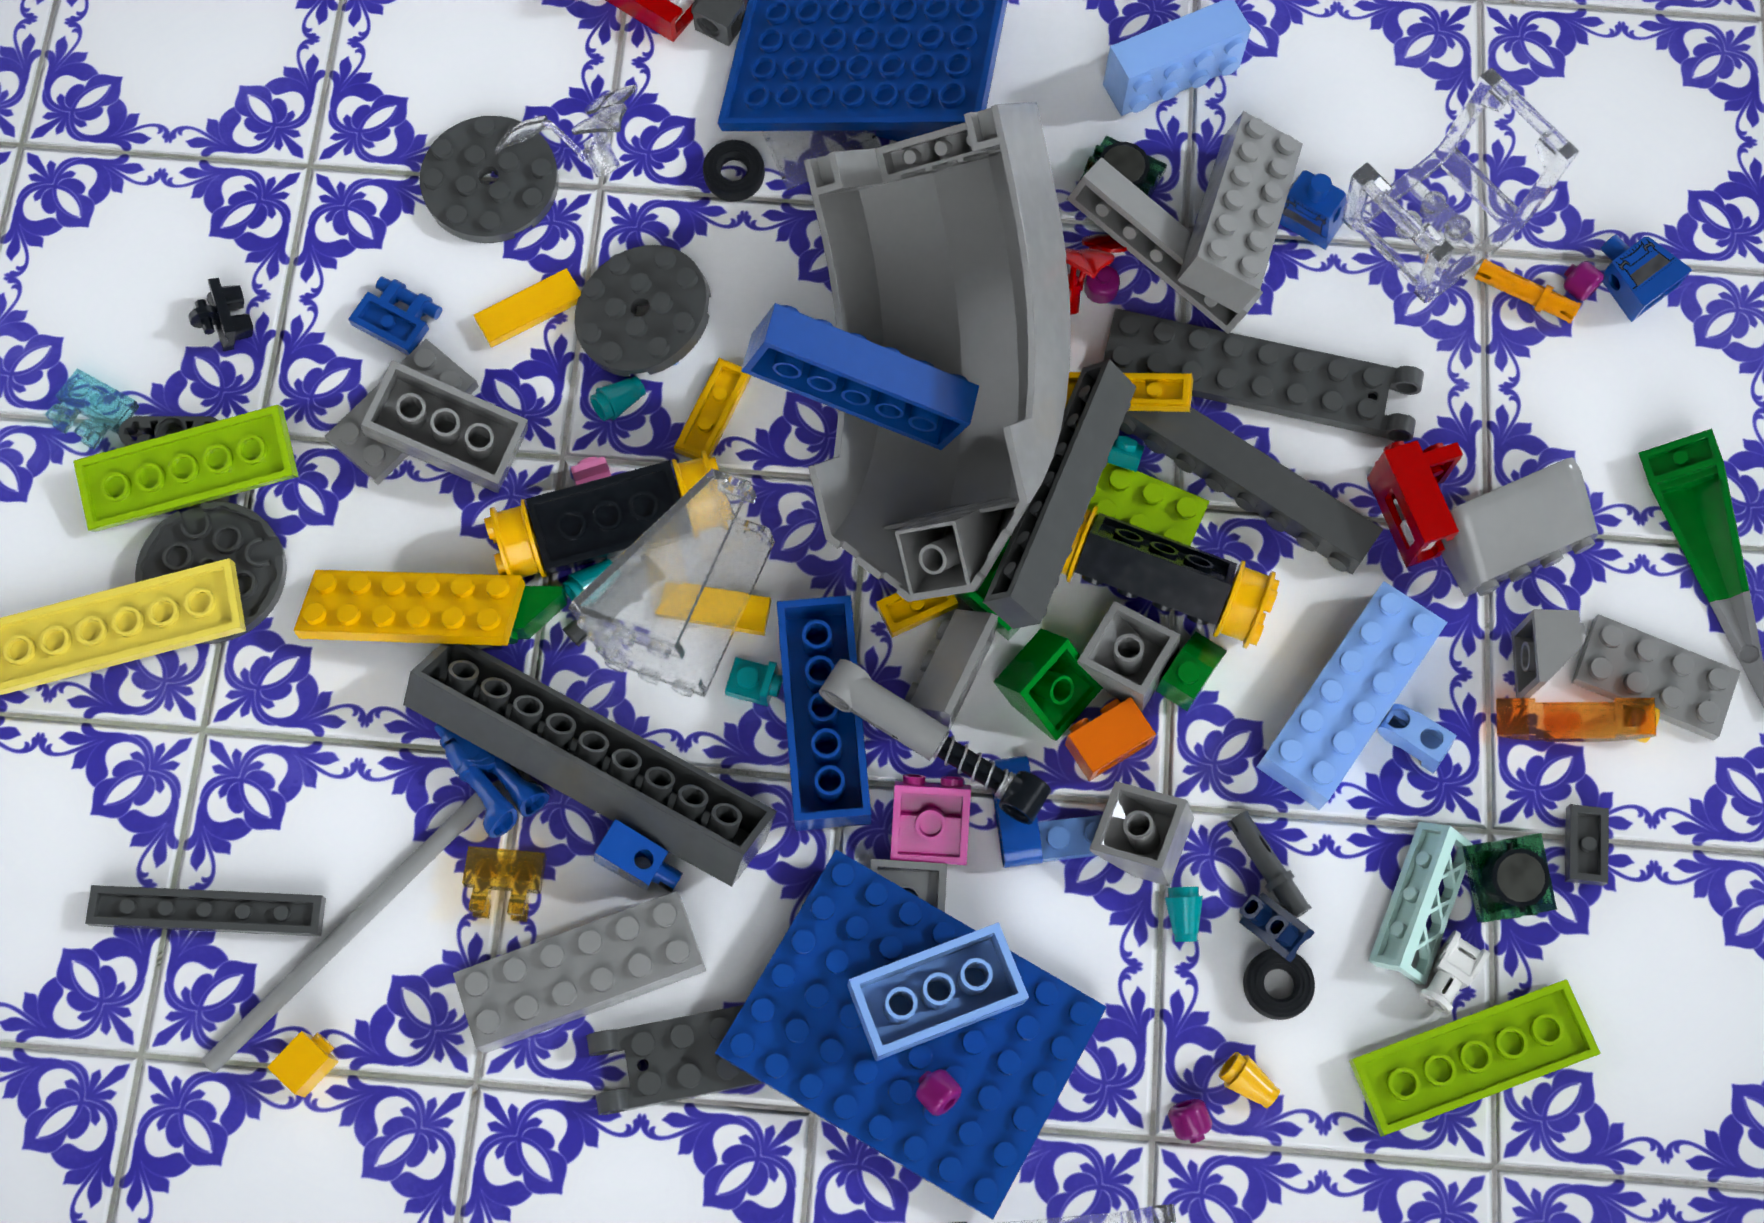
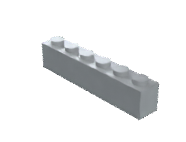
M1102 157L1082 177L1067 197L1071 204L1119 244L1127 247L1131 254L1227 334L1235 328L1263 294L1260 290L1238 314L1178 282L1177 278L1192 232Z

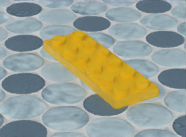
M315 570L293 631L299 639L508 646L525 588V582L521 575Z

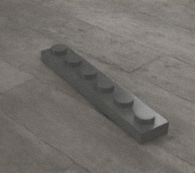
M91 885L85 924L97 927L321 936L326 898L323 895Z

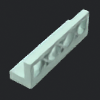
M1427 822L1418 823L1368 960L1376 967L1399 971L1416 984L1426 985L1475 846L1452 826ZM1455 844L1459 848L1452 863L1451 852ZM1443 879L1444 891L1440 897L1438 888ZM1431 914L1432 924L1427 933L1426 922ZM1416 950H1418L1419 961L1415 969L1411 964Z

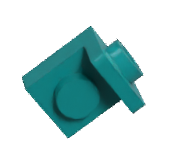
M1118 436L1114 441L1107 463L1136 472L1145 446L1139 445L1136 440L1130 437Z
M735 657L726 685L725 695L768 707L771 696L778 697L783 681L782 675L778 674L777 663L769 661L768 665Z

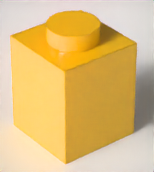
M301 1031L267 1068L291 1092L305 1098L339 1061L331 1054L335 1047L320 1033L317 1032L312 1036Z

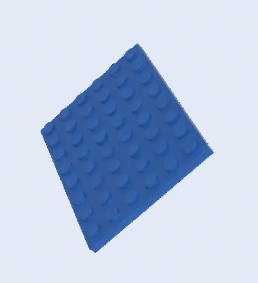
M748 0L717 124L722 131L940 130L965 123L964 114L978 112L987 108L1008 0Z
M835 850L717 1048L715 1055L993 1220L1107 1006L1011 951L1029 999L1024 1004L875 1061L847 987L849 979L976 930L842 852ZM943 1069L960 1085L962 1093L951 1109L940 1116H934L917 1099L916 1092L920 1085L918 1081L927 1071L932 1073Z

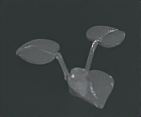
M634 84L609 91L594 99L585 108L587 115H594L589 119L581 121L571 130L573 135L592 133L593 137L583 143L585 148L583 151L552 121L548 120L546 115L527 119L507 131L498 142L495 154L498 156L503 148L524 142L542 130L549 129L578 155L581 162L588 161L596 177L605 176L620 166L610 146L611 142L607 132L621 131L622 118L627 110L623 102L635 93L637 87Z

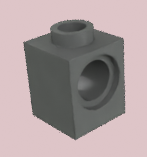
M695 0L691 9L695 30L730 46L741 30L745 14L744 2L741 0Z

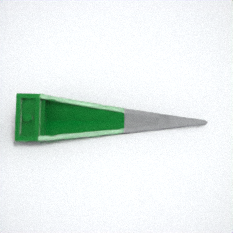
M1711 428L1639 452L1638 454L1649 486L1764 708V661L1726 469Z

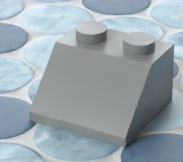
M1114 601L1077 660V664L1110 695L1122 701L1131 697L1140 711L1143 712L1179 651L1180 634Z
M1533 609L1511 632L1517 703L1526 702L1585 643L1586 628L1584 623H1580L1579 610Z
M1115 781L1091 843L1090 851L1134 877L1170 887L1194 821L1189 803L1185 799Z

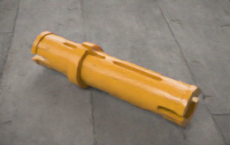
M1486 258L1474 277L1475 280L1482 281L1535 306L1534 310L1539 313L1543 310L1567 321L1569 324L1573 321L1582 304L1552 291L1554 287L1548 284L1546 287H1543L1488 261Z

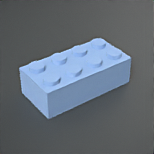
M1234 0L1219 1L1110 46L1103 86L1121 116L1130 112H1141L1154 102L1162 99L1170 100L1183 90L1191 87H1201L1212 78L1220 75L1227 76L1235 72L1240 67L1251 27Z
M999 922L851 978L847 985L875 1061L1020 1006L1029 999Z

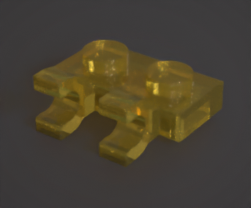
M468 846L462 884L464 887L473 888L468 909L470 912H473V917L489 919L491 890L511 891L507 914L511 915V920L527 922L529 893L541 894L547 858L545 853Z

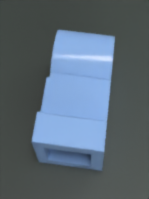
M1394 704L1377 728L1378 733L1387 742L1403 749L1422 762L1421 766L1433 774L1457 737L1456 734L1423 714L1401 704Z

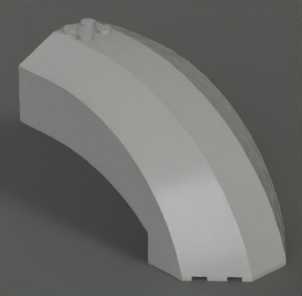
M1037 103L997 104L985 110L964 114L965 123L878 148L835 151L828 153L826 156L804 160L829 271L836 328L849 333L861 334L868 341L883 347L895 348L905 356L915 360L930 362L937 369L950 374L962 375L969 382L979 385L971 424L942 450L838 410L833 458L808 466L825 539L837 549L842 547L856 558L855 562L878 580L883 578L897 589L896 593L907 602L974 592L980 588L1041 486L1053 459L1060 435L1067 399L1070 369V292L1061 215Z

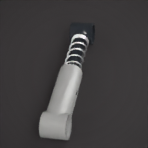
M840 659L819 690L820 696L833 707L844 712H852L929 761L932 757L934 759L939 757L944 760L945 766L950 764L958 769V774L964 773L971 777V782L977 781L984 785L985 791L992 790L995 797L1000 800L999 807L1001 810L1021 823L1032 824L1051 793L1050 787L1039 777L1026 771H1018L1017 774H1013V772H1008V769L1001 770L995 766V761L989 762L982 758L981 752L976 754L968 749V744L963 746L956 742L955 736L948 737L949 727L871 680V677L864 669L851 661Z

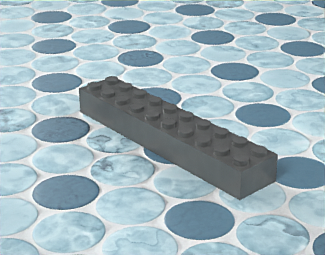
M441 644L410 671L404 706L612 821L616 819L671 854L731 887L766 842L777 813L776 810L474 645Z

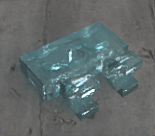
M77 368L55 395L61 403L53 405L46 412L45 416L53 421L52 425L54 428L65 434L70 430L79 414L88 417L89 419L82 421L74 432L82 437L81 442L84 445L95 450L108 430L118 434L122 422L132 417L139 408V405L134 399Z

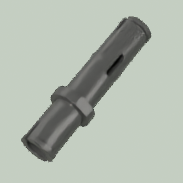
M1244 811L1227 823L1228 827L1232 829L1248 856L1267 882L1265 885L1269 893L1273 892L1283 908L1296 918L1312 908L1311 905L1308 904L1292 880L1295 877L1291 870L1286 871L1250 817L1249 812Z

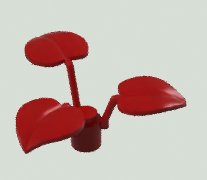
M1093 234L1083 237L1082 245L1088 246L1089 248L1075 250L1065 248L1066 262L1071 266L1070 274H1068L1070 315L1079 313L1080 292L1083 290L1086 274L1094 279L1101 269L1114 261L1112 253L1128 251L1127 247L1119 244L1109 234ZM1077 269L1080 270L1079 276H1076Z

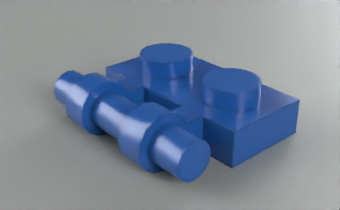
M381 276L377 280L376 289L382 291V295L377 297L367 292L348 320L355 328L409 355L419 345L429 330L427 322L421 320V317L427 315L437 320L442 313V307L433 303L431 297L423 293L417 295L406 289L404 283L396 279L391 281ZM401 301L408 305L409 308L407 311H404L394 306V304Z

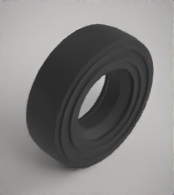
M727 140L715 145L707 153L703 164V175L707 187L715 196L727 201H741L753 196L760 189L765 176V168L762 156L754 146L741 140ZM737 160L744 163L747 167L746 175L737 181L725 179L721 174V168L728 161Z
M1269 949L1258 954L1248 964L1244 973L1243 988L1249 1004L1259 1014L1274 1020H1286L1299 1015L1309 1006L1314 996L1315 980L1310 966L1300 955L1296 953L1295 958L1290 963L1275 950ZM1281 969L1292 977L1294 988L1288 998L1276 999L1268 994L1264 986V979L1269 971Z

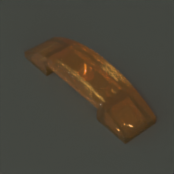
M1496 698L1498 737L1546 742H1605L1656 736L1655 698H1614V702H1535V698Z

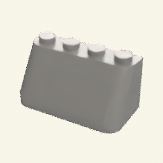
M1573 457L1564 459L1452 509L1450 512L1459 532L1452 540L1446 541L1445 538L1441 539L1445 548L1441 556L1463 595L1468 597L1477 592L1479 596L1487 595L1500 587L1499 582L1510 578L1511 582L1519 581L1531 574V568L1541 564L1543 568H1548L1560 562L1564 558L1563 554L1573 550L1575 554H1580L1595 545L1594 539L1598 536V530L1582 472Z

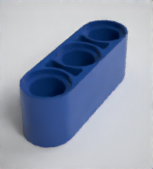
M1027 756L989 760V762L995 761V766L1001 770L1008 769V772H1013V774H1017L1018 771L1031 773ZM992 791L1004 868L1043 863L1037 816L1030 825L1011 818L999 807L1000 800L995 797Z

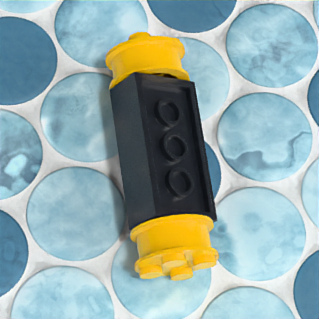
M701 451L700 458L677 463L675 459H671L675 477L669 460L531 498L521 499L520 506L497 512L495 507L490 508L491 517L484 518L489 539L493 540L494 544L497 543L500 553L494 554L499 575H521L523 578L540 573L544 578L547 577V573L552 574L690 536L688 524L692 537H696L697 530L719 524L722 529H725V519L730 518V509L725 492L720 494L717 492L715 484L721 483V477L715 457L708 459L706 452Z
M1094 506L1092 510H1086L1084 522L1077 532L1072 545V551L1066 559L1061 574L1067 575V582L1070 583L1074 573H1078L1088 583L1094 585H1102L1104 583L1117 588V592L1129 598H1137L1139 596L1150 600L1152 605L1160 610L1171 612L1174 609L1187 614V618L1195 623L1202 625L1214 624L1216 625L1213 632L1214 637L1221 633L1243 641V648L1247 649L1249 644L1257 646L1266 613L1263 611L1271 612L1278 594L1277 588L1280 581L1275 579L1276 572L1271 571L1269 575L1249 569L1245 567L1246 561L1241 560L1236 571L1237 563L1105 514L1099 513L1095 520L1098 506Z

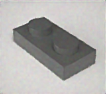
M1570 804L1566 807L1565 882L1604 886L1608 884L1609 808Z

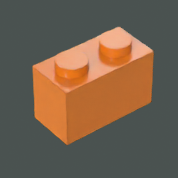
M1131 697L1123 702H1120L1119 699L1111 701L1100 710L1102 715L1092 721L1084 718L1068 729L1070 734L1067 736L1065 746L1088 781L1093 780L1147 747L1155 738V731Z

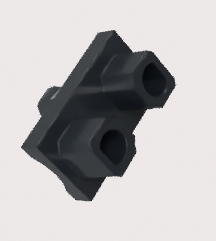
M219 278L208 279L210 292L207 294L208 305L204 299L195 302L196 309L192 310L188 315L190 324L195 328H203L204 334L207 335L215 332L213 326L215 325L223 351L234 350L235 340L252 337L253 324L249 314L230 315L229 310L244 308V297L240 285L221 286Z

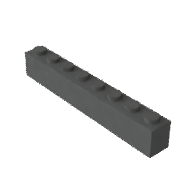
M1110 359L1082 368L1065 408L1055 453L1046 476L1015 527L983 601L1012 629L1040 624L1045 617L1047 606L1054 589L1059 583V577L1066 559L1072 551V545L1077 532L1084 522V515L1091 498L1096 492V486L1101 473L1107 465L1108 456L1114 441L1119 435V429L1125 414L1131 406L1130 402L1136 386Z
M1192 407L1190 412L1127 411L1119 430L1129 435L1134 434L1143 440L1145 445L1153 452L1163 453L1173 459L1181 470L1198 475L1205 480L1207 486L1212 490L1226 493L1235 499L1239 507L1248 512L1254 511L1265 518L1270 527L1280 532L1285 531L1293 536L1301 547L1308 551L1318 552L1328 559L1332 567L1339 571H1347L1353 575L1383 531V528Z

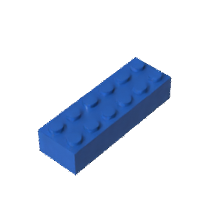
M777 303L772 306L751 334L741 369L743 373L939 450L945 448L971 424L979 385L969 382L962 375L947 373L935 368L930 362L915 360L901 354L895 348L883 347L868 341L861 334L846 332L834 327L826 320L814 319L799 313L792 306L779 305Z
M851 595L777 601L796 831L869 825L871 824V805L863 719L852 712H844L833 707L819 694L820 688L840 659H846L857 664Z

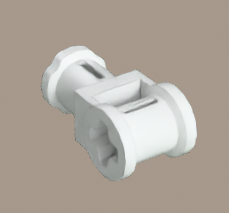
M1454 930L1441 947L1437 955V961L1431 969L1436 973L1427 989L1420 991L1419 997L1435 1010L1450 1014L1453 1009L1451 1003L1459 989L1462 990L1470 985L1472 980L1482 970L1490 952L1486 949L1480 951L1463 940L1460 932Z

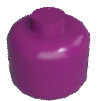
M1588 261L1581 262L1578 266L1572 264L1564 273V276L1567 278L1564 281L1563 287L1577 300L1585 301L1601 285L1604 280V274Z
M1106 266L1100 270L1094 279L1087 275L1084 284L1086 296L1092 302L1098 304L1111 302L1117 296L1120 286V277L1117 271L1110 266Z
M939 1069L932 1073L927 1071L920 1077L918 1081L920 1085L917 1088L916 1096L932 1115L940 1116L955 1105L961 1096L962 1089L946 1070Z
M1190 1099L1180 1102L1170 1108L1168 1112V1118L1174 1135L1180 1140H1189L1190 1143L1200 1142L1205 1139L1204 1134L1208 1133L1212 1128V1120L1207 1106L1201 1099Z

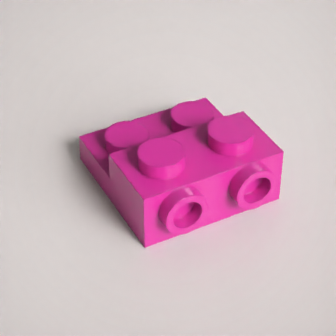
M904 774L903 781L895 780L890 860L967 865L971 785H963L964 778L954 776L941 777V783L925 782L926 776L919 774Z

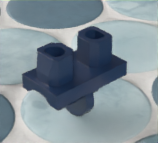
M1263 892L1259 897L1254 894L1251 895L1240 908L1239 913L1243 917L1239 923L1290 963L1295 958L1299 947L1315 933Z

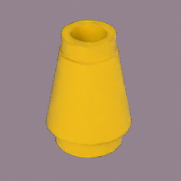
M1235 1052L1229 1057L1219 1072V1078L1224 1081V1087L1257 1104H1261L1266 1109L1275 1102L1280 1093V1089L1274 1085L1249 1055L1242 1056L1239 1052Z

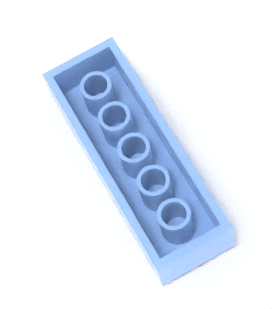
M1383 581L1256 768L1320 810L1329 801L1448 622Z

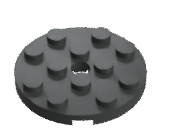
M503 116L471 118L449 128L431 145L424 157L420 170L421 193L426 207L436 219V222L450 234L463 240L477 243H497L515 238L514 234L525 230L532 225L534 228L550 211L559 185L555 157L543 136L531 126L516 119ZM492 171L498 175L497 181L492 184L480 182V178L482 179L485 175L491 174Z
M645 245L615 254L594 272L584 284L581 296L578 298L574 321L578 341L595 364L612 374L630 377V374L648 372L652 375L661 372L683 359L695 347L703 335L710 317L707 313L709 297H711L708 282L690 257L671 247ZM637 305L640 307L650 305L646 314L639 317L635 316Z
M222 501L204 502L200 504L201 506L191 508L182 513L177 511L163 520L145 541L139 553L135 569L136 583L227 558L235 562L246 631L199 644L226 642L253 630L267 618L278 603L286 580L287 564L285 552L281 541L269 524L257 513L244 506Z

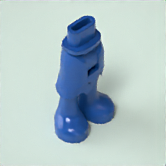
M439 724L435 726V731L441 737L440 745L445 749L446 757L460 780L467 782L486 808L483 826L490 838L500 837L512 829L518 819L517 810L522 816L530 817L547 804L550 796L541 785L523 779L511 767V764ZM489 779H499L509 792L517 810Z

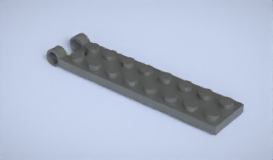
M1115 308L1104 361L1110 359L1123 373H1192V396L1380 436L1396 442H1408L1413 439L1416 420L1410 415L1401 413L1385 415L1389 389L1406 395L1418 394L1421 392L1424 372L1414 366L1394 368L1244 335L1227 334L1225 331ZM1374 394L1377 400L1368 398V395Z
M743 1005L617 1030L598 1031L586 1035L589 1056L605 1055L624 1050L630 1088L611 1090L595 1095L598 1115L615 1114L764 1084L715 1055L717 1048ZM641 1060H647L649 1063V1067L645 1071L638 1069V1063Z

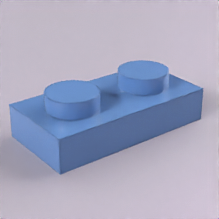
M1102 815L1038 822L1043 862L1097 856L1090 851V846Z

